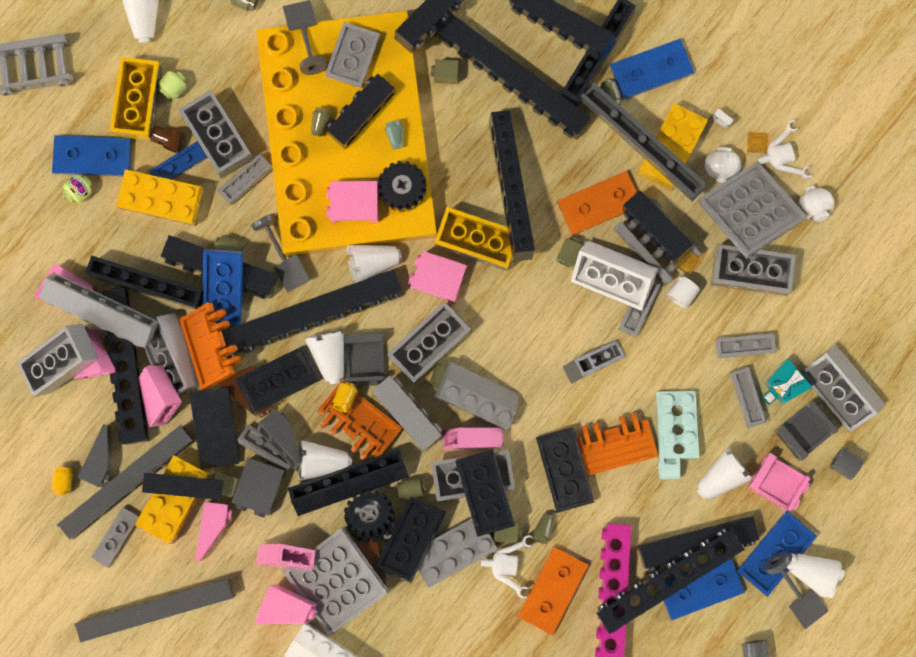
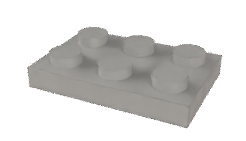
M344 22L325 77L362 89L380 39V34Z

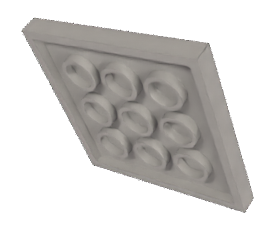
M758 161L698 200L700 206L746 259L804 222L807 218L804 212Z
M344 527L313 549L316 550L313 570L286 569L283 572L300 596L317 603L315 618L328 636L390 592Z

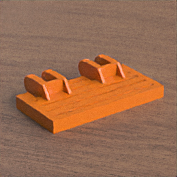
M206 303L179 319L201 390H207L235 375L233 366L241 362L240 356L227 360V356L236 352L238 348L237 345L224 348L226 344L221 331L229 327L230 323L227 320L216 324L217 320L227 314L223 309L214 312L213 303Z
M341 381L317 410L323 417L328 411H331L320 427L324 429L332 418L335 417L339 421L330 430L329 434L331 436H334L341 426L346 423L341 431L353 440L359 434L361 435L351 448L353 453L359 449L365 440L370 445L362 452L360 456L362 460L368 456L375 446L376 449L372 455L375 457L382 455L403 428L358 393L351 409H348L346 413L333 408V399L340 384H344Z
M635 412L631 413L630 418L635 431L629 433L626 419L624 416H619L623 435L620 434L619 427L602 431L604 440L602 439L598 423H593V429L597 438V442L593 443L590 441L588 428L586 425L582 426L586 445H583L581 437H578L577 440L587 476L658 457L648 419L638 423Z

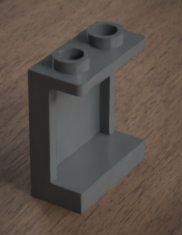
M383 334L344 335L346 382L352 383L356 387L362 386V383L369 382L370 386L379 385L385 380Z
M808 402L774 430L798 461H803L815 448L831 435L838 432L837 424L832 418H827L823 413V407L818 402Z
M247 458L232 499V503L236 504L235 508L246 511L247 508L254 510V515L265 518V515H271V509L286 471Z

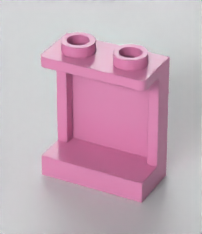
M330 181V187H327V199H330V206H327V218H330L331 223H336V221H370V223H378L377 181Z
M423 251L422 255H418L414 266H417L415 273H411L408 284H411V290H418L455 304L467 265Z
M767 453L747 487L785 511L795 510L800 503L799 497L801 493H805L810 486V477L802 475L776 459L777 457L773 454Z

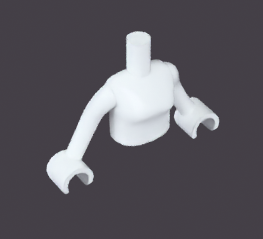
M791 120L786 125V130L768 145V155L758 157L757 161L760 164L770 162L772 167L778 171L798 174L802 179L808 180L813 175L806 176L804 171L809 170L810 167H805L802 170L783 166L795 161L790 142L779 145L790 133H795L798 129L790 128V124L796 122Z
M530 535L523 536L521 542L497 550L493 559L481 558L480 562L481 566L492 567L494 577L516 590L517 596L522 599L527 597L521 595V590L528 588L520 587L514 581L502 575L516 576L518 556L506 553L513 552L522 547H531L532 545H527L525 542L526 538H533Z

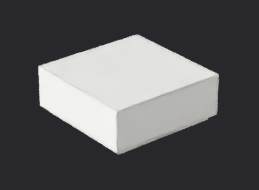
M720 109L712 117V120L725 130L733 122V119Z

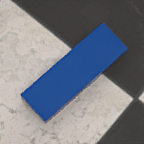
M196 141L149 172L152 176L173 180L208 157L199 142Z

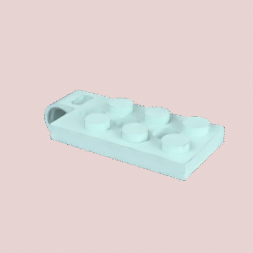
M656 392L659 480L680 479V460L699 459L696 392ZM677 406L682 410V414L675 416L672 414L671 409ZM678 425L682 427L683 433L681 435L674 434L672 431L673 426ZM677 444L681 445L684 448V453L676 454L673 447Z

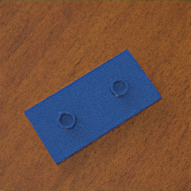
M681 38L610 64L623 100L694 74Z
M54 135L52 173L123 177L125 169L130 170L132 140L131 138Z
M204 249L203 305L213 303L214 312L222 309L226 311L227 315L217 320L216 324L228 320L230 326L241 325L243 252Z
M785 511L736 571L768 597L783 579V575L781 572L768 574L764 569L765 562L780 552H786L788 556L791 553L803 554L817 536L788 511Z
M729 559L663 602L672 621L745 592L733 561ZM671 577L664 580L665 584H672L674 578Z

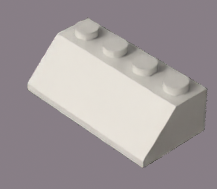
M587 240L579 251L571 282L642 311L654 284L658 268Z
M305 623L284 655L285 657H358L309 623Z

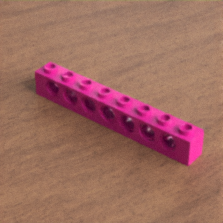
M606 524V528H602V540H605V546L601 548L600 559L604 560L603 567H600L599 579H603L602 587H599L598 599H602L601 604L609 599H615L614 596L622 591L628 592L631 526ZM613 539L620 541V548L618 550H613L610 546ZM612 559L619 561V567L616 570H612L609 567V562ZM615 578L618 581V587L611 590L608 587V582ZM620 605L613 609V614L616 617L623 614V608ZM600 621V627L596 629V639H599V647L595 648V657H624L626 624L613 633L608 634ZM607 639H614V648H605Z

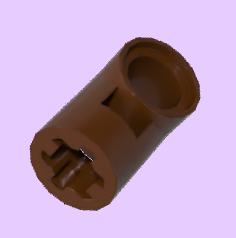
M155 126L152 130L150 141L163 145V148L171 152L179 153L186 135L176 129L170 128L166 130L165 128Z

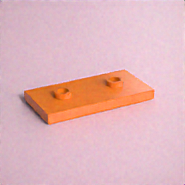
M625 171L557 200V204L571 235L574 236L623 215V204L637 192L628 172Z
M553 546L517 617L553 636L588 564Z

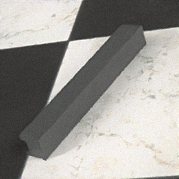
M595 82L585 94L581 95L582 103L688 199L693 202L706 189L705 181Z
M179 425L60 521L57 526L61 528L69 539H75L142 485L144 473H157L171 461L173 455L178 456L194 443V439L183 425Z
M231 579L74 623L79 641L81 643L235 598L230 583Z

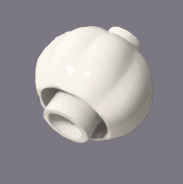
M717 147L716 151L710 152L705 159L706 172L709 176L716 179V183L726 182L737 175L741 169L740 158L736 153L731 152L732 148Z
M815 186L806 188L804 190L805 193L798 202V207L807 216L806 219L821 222L829 218V213L834 209V198L831 193L823 188H815Z

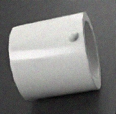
M680 275L666 295L675 304L687 309L700 291V288L688 278Z

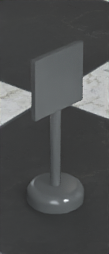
M307 0L283 6L289 31L301 29L308 57L300 63L301 72L305 75H315L324 71L327 63L323 57L313 56L306 32V27L317 25L311 1Z
M272 213L257 220L251 227L254 231L266 229L283 261L274 269L287 293L311 279L298 254L289 259H286L269 227L277 221L276 214Z
M786 552L777 553L765 562L764 569L768 574L781 572L799 598L789 608L803 628L806 629L825 615L828 610L812 589L802 596L784 570L790 563V557Z

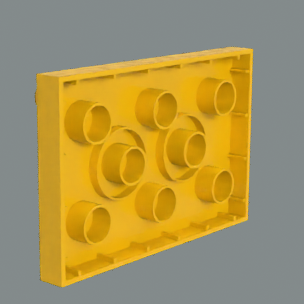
M407 11L316 22L317 25L306 27L313 56H321L327 63L326 69L315 75H305L300 70V63L308 57L301 29L289 31L288 26L256 30L282 251L285 257L296 254L305 255L347 249L348 245H383L430 239L437 236L413 52L410 53L394 39L395 30L408 18ZM344 22L380 34V39L362 89L325 77ZM378 73L395 87L396 94L346 149L341 147L327 134V126L322 137L311 134L312 112L315 111L316 107L331 111L329 122L332 119H337L341 115V109L346 104L350 105L355 93L359 90L362 91L366 87L365 83L371 76L375 77ZM400 120L401 125H403L404 148L392 150L384 129L386 128L385 123ZM397 161H402V163L408 161L411 165L415 164L419 170H422L426 179V196H424L423 202L419 203L416 209L412 208L409 212L407 210L399 212L396 209L393 211L384 204L378 191V223H370V221H336V223H331L330 218H327V206H330V199H327V187H330V181H377L378 183L383 169L390 167L389 164L391 163L397 164Z

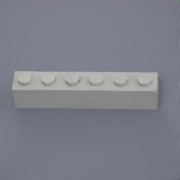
M55 272L45 278L39 296L47 304L57 306L68 314H74L85 322H91L102 330H108L119 338L131 341L138 347L145 348L152 342L159 323L155 319Z

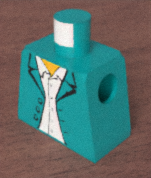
M786 359L765 382L769 391L762 398L768 405L772 404L776 399L781 404H784L811 389L812 386L793 363Z

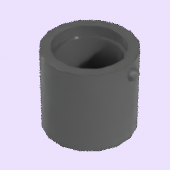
M843 446L833 458L830 468L845 478L852 480L861 469L864 459Z
M767 640L741 643L743 657H770Z

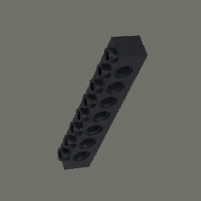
M510 110L491 112L489 128L513 262L532 260L535 247Z
M126 288L101 291L102 295L131 308L129 292ZM107 330L105 343L106 346H109L110 353L108 355L115 368V373L110 374L111 384H114L115 392L112 393L114 403H117L118 410L115 411L116 422L120 424L118 439L122 442V445L149 442L145 408L138 381L140 371L136 345L127 339L117 337L114 333ZM120 343H124V351L118 353L117 346ZM122 362H126L128 365L124 372L119 370ZM125 381L130 382V388L127 391L122 389V384ZM128 400L133 402V407L130 410H126L124 407L125 402ZM130 419H134L136 425L133 429L129 430L127 423Z
M726 528L719 530L715 533L717 537L709 540V538L703 540L698 544L699 548L694 551L692 549L687 550L682 554L683 558L677 562L675 559L665 564L666 568L661 572L655 570L648 575L649 579L645 582L640 580L631 586L632 590L625 593V591H622L615 595L616 600L611 603L606 601L597 607L599 610L595 613L607 633H613L744 551L745 549L733 529L726 530ZM718 542L724 546V550L720 554L716 553L714 549ZM700 553H705L707 556V561L704 564L698 562V555ZM684 563L690 566V572L686 575L681 572V566ZM667 574H671L674 578L673 583L670 585H666L664 582V577ZM654 584L657 592L650 596L647 593V588L649 585ZM633 595L640 597V603L637 606H632L630 603V598ZM620 605L623 608V614L616 617L613 614V609L615 606Z

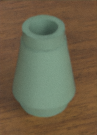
M401 121L385 123L386 128L384 129L392 150L404 148L403 125H401Z

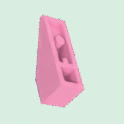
M204 502L195 561H203L228 525V521H231L233 510L230 509V505Z

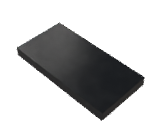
M304 346L235 379L253 414L322 380Z
M229 387L189 392L200 468L240 464Z
M574 427L536 437L556 512L595 503Z
M493 449L455 460L477 537L515 526Z
M411 497L376 568L408 583H412L446 512Z

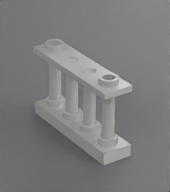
M57 34L1 43L0 72L2 85H0V94L10 96L13 95V92L56 85L65 87L69 86L70 83H74L75 79L73 76L66 74L63 49L70 46L68 37L65 34ZM46 50H55L58 76L47 77L44 56ZM34 52L37 54L39 79L29 80L25 57L27 53ZM8 56H18L21 82L10 83L7 66Z
M649 197L652 203L671 221V219L662 211L661 204L656 199L652 200V198ZM633 221L625 225L620 222L614 228V231L643 263L658 268L656 278L664 287L671 282V273L691 255L695 259L701 255L699 246L692 242L694 244L693 250L676 265L672 262L667 267L664 266L662 268L658 261L664 252L658 248L654 253H649L645 249V244L649 242L650 238L645 234L641 239H636L632 233L637 225Z

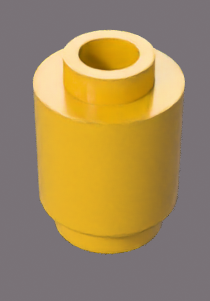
M345 382L339 385L333 399V408L344 413L351 409L358 393L354 384Z
M56 467L55 471H53L51 490H55L54 494L66 495L67 491L71 492L72 468Z

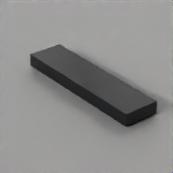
M144 473L142 492L222 500L224 480Z

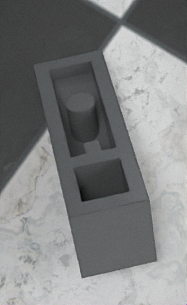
M615 340L564 365L563 369L572 384L626 356L618 341Z
M276 409L259 422L257 431L297 472L301 465V458L287 416Z
M106 424L102 425L77 477L100 488L108 484L111 479V426Z

